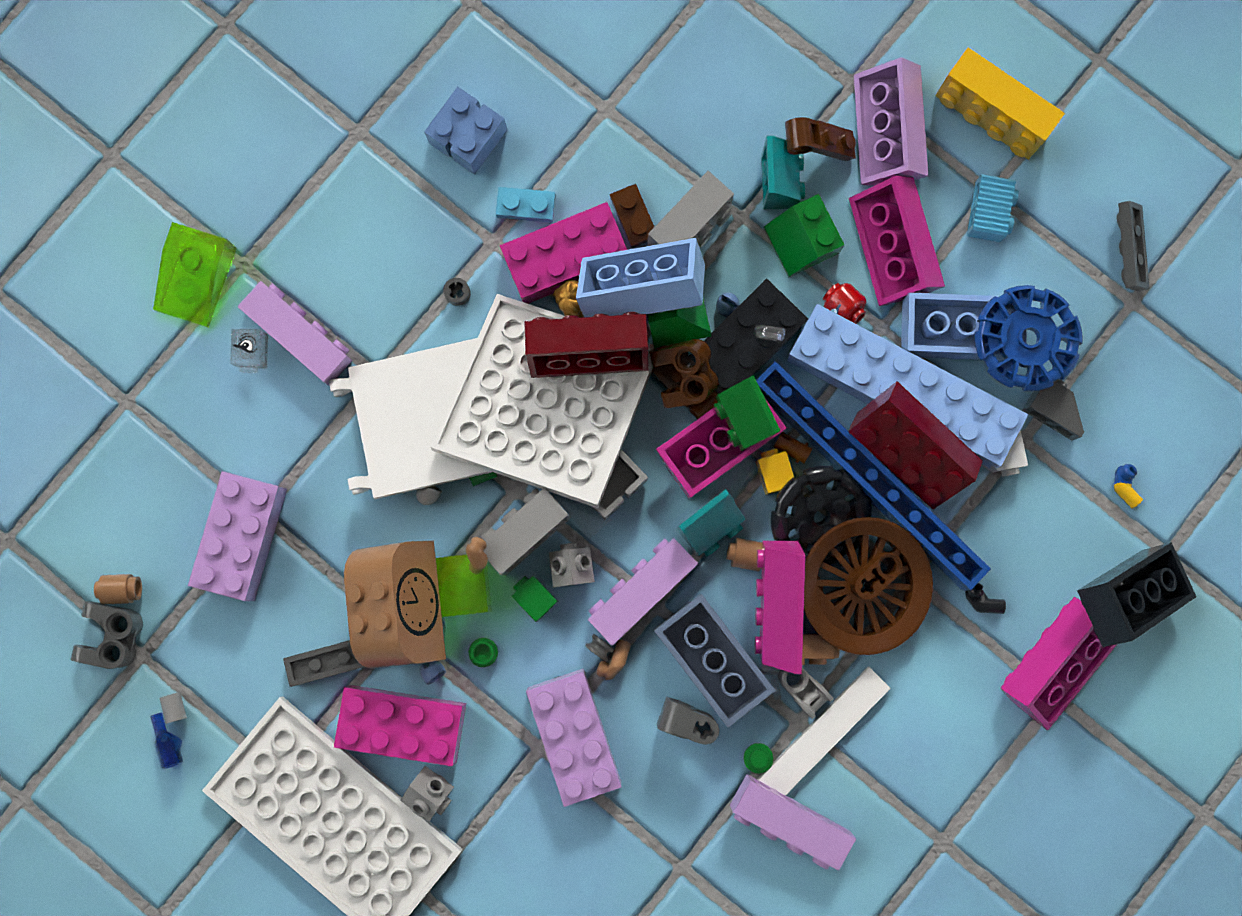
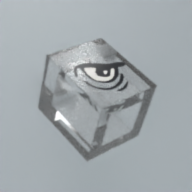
M231 329L230 364L240 368V372L257 373L258 369H267L268 334L261 329Z

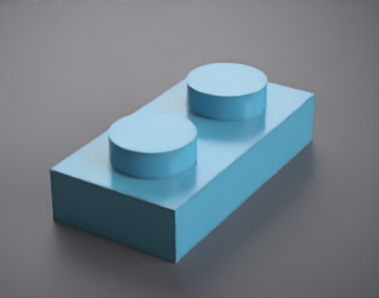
M498 187L496 217L553 223L556 194L551 191Z

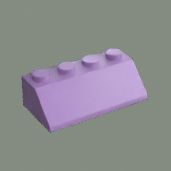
M901 57L854 74L861 184L877 185L894 176L914 177V180L928 177L921 65Z

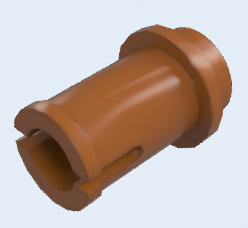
M783 431L773 447L782 452L786 451L787 455L796 459L795 462L797 464L799 461L805 464L812 451V448L808 446V442L803 444Z

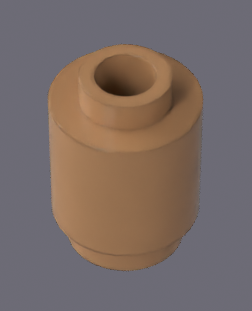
M736 538L734 543L730 542L726 559L731 560V567L759 572L762 568H757V550H762V542Z
M132 574L102 575L99 581H96L94 584V596L103 605L133 603L134 600H140L142 596V582L140 577H134Z

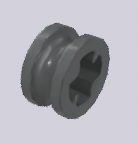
M452 278L444 285L443 292L449 303L460 306L468 302L471 291L465 280ZM459 285L463 286L461 289L463 296L459 298L456 295V299L452 298L451 288L453 286L457 288Z
M595 634L592 635V642L585 645L586 648L604 661L608 659L607 653L614 651L613 647Z

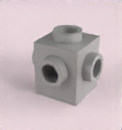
M568 543L560 545V551L549 552L553 588L595 582L590 547L578 548V543Z
M424 766L400 801L411 808L414 814L423 817L429 822L436 812L442 815L452 801L448 798V795L454 786L448 783L443 776Z

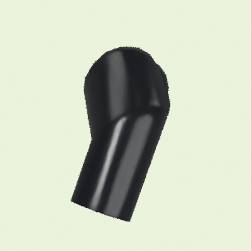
M977 583L972 590H965L966 599L977 612L1005 613V600L989 599L982 590V584Z

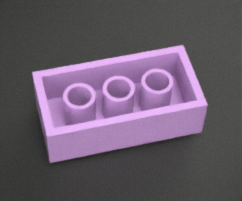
M222 471L188 586L242 601H255L287 489Z
M584 668L528 687L526 693L563 806L566 807L621 788V779Z

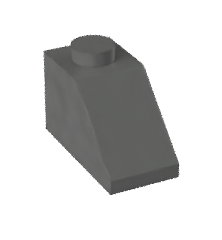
M1058 379L1053 382L1054 385L1052 387L1033 391L1022 409L1023 412L1071 441L1082 437L1084 430L1075 396L1071 390L1066 388L1067 384Z

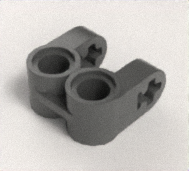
M84 601L81 616L103 621L105 635L103 642L98 648L74 645L70 660L106 669L122 668L130 665L136 656L134 646L136 636L143 628L141 615L131 609ZM122 617L128 623L127 629L124 632L119 627V621ZM115 646L121 652L120 658L117 661L112 656V650Z
M666 697L656 724L659 730L705 745L711 744L717 739L719 727L712 715L682 701ZM696 721H698L700 726L707 722L710 725V730H704L701 734L698 727L695 726Z

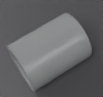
M180 692L159 698L166 724L187 718Z

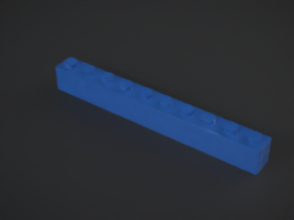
M776 361L756 380L771 407L837 470L843 468L861 486L864 493L869 496L871 503L891 522L907 530L922 546L927 557L961 590H972L991 570L979 556Z

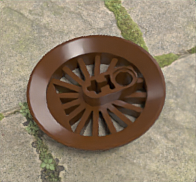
M855 518L844 521L829 529L811 548L805 560L804 611L814 630L832 646L858 655H874L887 652L908 640L918 630L927 615L933 593V577L930 563L919 542L901 526L880 518ZM869 535L877 537V540L868 557ZM859 536L858 559L850 537ZM842 541L849 563L835 548ZM886 543L892 547L890 552L882 551ZM828 552L845 572L823 562ZM887 558L888 568L882 572L880 569L881 561ZM821 567L845 579V581L817 579L819 568ZM905 573L906 584L891 583L899 574ZM818 586L842 588L824 594ZM883 590H905L903 600L901 601L883 592ZM842 596L834 604L830 601L832 599ZM877 596L900 606L894 616ZM872 603L888 621L881 627L879 626ZM845 606V609L841 614L839 611ZM864 608L872 630L863 633ZM855 610L853 628L849 623V620Z

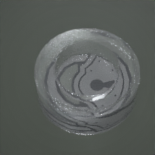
M756 325L755 336L764 340L782 341L784 340L786 329Z

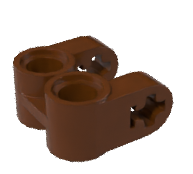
M700 339L662 345L649 351L653 366L673 363L675 369L682 375L683 381L681 386L673 387L660 393L664 408L701 403L717 390L719 385L718 377L710 369L709 365L711 350L704 341ZM688 352L695 356L696 362L689 358ZM696 380L702 384L703 390L697 387Z

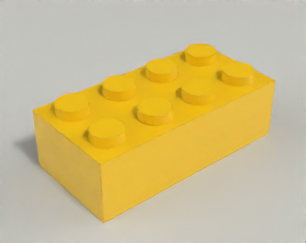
M969 47L952 68L935 95L945 107L949 109L954 108L963 115L967 122L980 126L986 130L989 137L996 141H1002L1010 147V150L1015 155L1025 157L1028 160L1047 140L1065 114Z

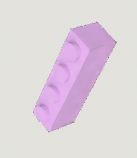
M260 281L237 307L319 379L329 385V380L338 378L353 361L346 355L349 349L337 339L333 343L325 337L328 331L316 321L310 324L303 317L307 313L295 302L289 306L282 300L285 294L273 283L267 287Z
M664 538L653 549L656 555L649 562L643 558L631 570L635 575L627 583L621 579L610 590L613 596L606 603L600 599L589 610L592 616L588 621L611 645H614L698 564L675 538L670 542Z
M746 774L730 803V807L733 813H735L734 818L746 826H750L751 823L761 828L760 832L764 836L776 841L777 837L787 842V848L799 855L805 852L813 856L812 861L827 870L831 866L839 871L856 841L855 836L850 830Z

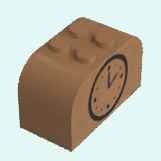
M408 541L361 548L353 551L345 564L344 584L350 645L356 660L366 668L445 660L446 654L434 541Z

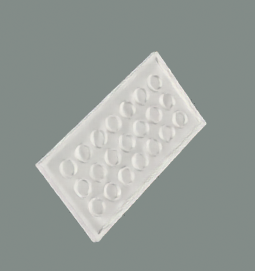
M283 696L279 697L202 791L347 916H409L463 849L433 823L414 814L411 808L400 801L402 798L348 751L333 748L335 740Z

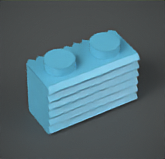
M980 175L975 182L967 230L968 237L1001 242L1007 234H1011L1014 226V218L1010 217L1011 207L1016 206L1019 191L1015 190L1016 180Z

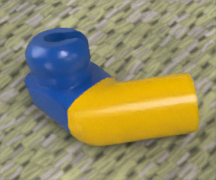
M1125 464L1124 466H1119L1115 471L1114 490L1133 509L1143 501V498L1132 488L1133 478L1137 475L1135 466Z

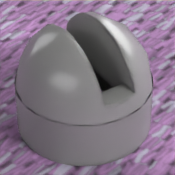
M436 486L418 489L416 497L421 504L431 505L438 500L442 491Z

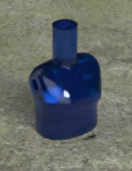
M162 713L151 715L150 718L155 733L154 747L161 770L182 764V740L167 731Z

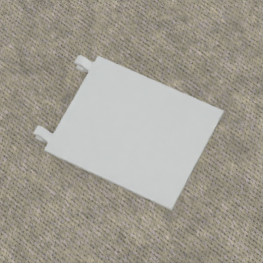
M477 338L348 367L349 378L329 380L330 391L333 392L334 397L344 396L349 392H353L368 468V476H356L347 479L349 490L352 491L353 495L361 494L371 489L375 500L491 473V471L434 452L430 448Z

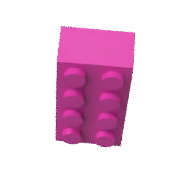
M607 202L500 245L522 302L527 304L554 294V291L564 284L565 281H579L582 258L627 250Z
M355 685L346 686L343 690L333 748L453 766L457 763L467 703Z

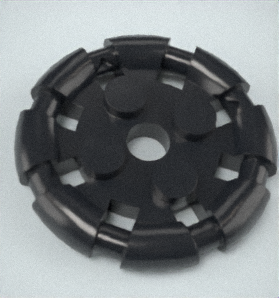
M816 466L804 470L803 474L796 479L792 477L782 487L775 499L777 504L775 511H771L770 523L774 540L798 541L805 553L806 560L809 551H807L808 543L814 545L829 529L850 520V518L872 517L871 499L843 468L835 470L832 466ZM834 481L832 488L827 487L828 483ZM810 485L812 490L803 495L802 488ZM852 494L854 498L846 501L845 497ZM788 506H792L791 514L786 513ZM826 509V517L820 522H815L814 516L816 512ZM795 529L796 534L789 538L790 531ZM859 536L850 537L854 550L859 547ZM842 541L835 548L844 556L846 551ZM829 552L823 560L828 565L837 563Z

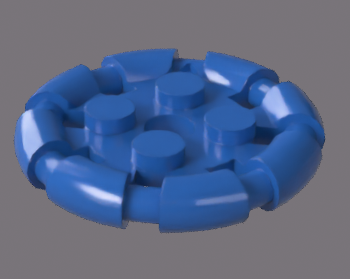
M1022 285L1003 291V295L999 297L994 296L984 306L978 317L979 328L974 334L978 358L980 361L983 360L989 368L987 372L995 380L1009 388L1017 386L1021 387L1022 391H1039L1052 387L1054 385L1053 382L1058 379L1063 380L1070 374L1080 357L1078 349L1079 345L1083 344V335L1078 316L1072 314L1068 308L1070 304L1064 298L1047 288L1039 290L1035 289L1033 285ZM1032 300L1040 302V308L1031 307ZM1009 304L1013 305L1016 309L1011 314L1005 308ZM1055 314H1058L1063 321V324L1058 327L1051 319ZM992 325L1000 326L998 335L990 333ZM1024 330H1031L1035 333L1037 340L1034 345H1028L1023 341L1022 334ZM1061 340L1067 343L1066 350L1059 349ZM999 349L1001 356L1005 358V360L1000 363L993 354L995 351ZM1049 360L1052 364V369L1047 372L1043 364ZM1019 366L1027 368L1025 376L1017 374Z

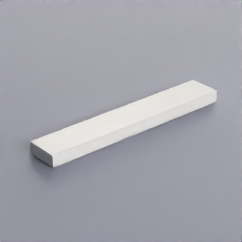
M867 667L773 762L771 768L762 773L757 780L787 795L891 688L870 667Z

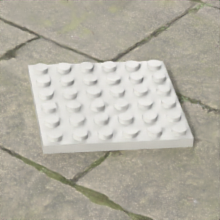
M497 294L430 448L439 454L540 489L545 488L549 492L598 508L654 367L649 354L654 345L648 343L649 371L531 378L525 354L524 321H532L537 317H545L549 320L562 319L565 316Z

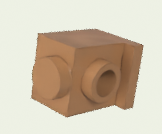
M803 634L802 665H805V659H809V664L825 665L827 664V659L839 658L840 649L829 644L819 634Z

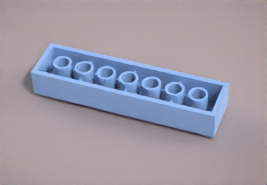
M819 304L815 306L787 359L789 363L867 404L898 381L982 459V465L988 468L990 466L995 468L1002 466L1028 416L1027 413Z

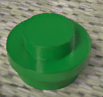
M489 638L476 639L469 647V659L478 667H488L498 657L497 645Z
M754 743L748 746L743 756L746 767L751 772L758 774L768 771L774 759L771 749L762 743Z

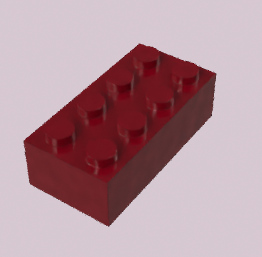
M626 312L617 316L595 314L592 317L583 318L569 315L562 319L549 320L545 317H537L532 321H524L525 354L531 378L649 371L646 314Z
M898 381L858 411L848 430L853 437L933 510L975 482L983 461Z

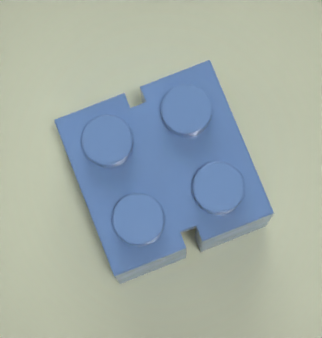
M457 86L424 133L429 144L448 157L452 155L455 162L475 175L507 131L505 119L484 104L480 107L479 100Z

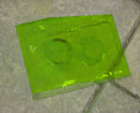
M172 222L162 249L153 310L209 328L237 248L225 238Z
M467 554L436 558L442 617L492 612L487 565L481 573L474 574L469 569L470 561Z

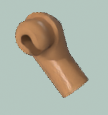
M479 537L472 538L470 544L466 546V554L470 561L469 569L474 574L481 573L488 563L487 555L483 552L487 544Z
M618 640L610 664L601 661L596 672L597 676L604 677L605 680L613 679L624 668L631 644L624 640Z

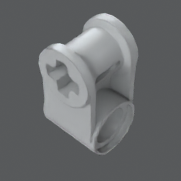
M802 668L799 682L792 686L786 682V676L789 672L779 670V683L811 719L816 716L815 712L826 701L831 702L834 699L805 669Z

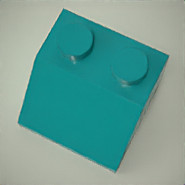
M773 135L766 136L761 153L763 209H789L805 198V182H800L799 172L804 170V155L789 154L785 139Z
M725 489L677 527V531L697 556L704 553L708 557L721 547L717 541L725 535L731 539L744 529L741 523L746 519L729 492Z

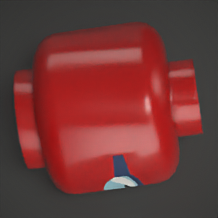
M837 283L833 285L823 297L825 302L824 308L855 324L859 323L866 314L864 310L867 303L865 296L850 283L841 285Z

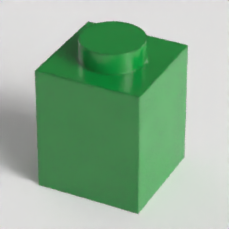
M525 575L513 586V589L516 591L512 595L513 599L535 622H538L559 602L535 576L528 579Z

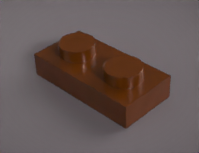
M636 183L611 193V202L631 248L648 242V233L654 228V224Z

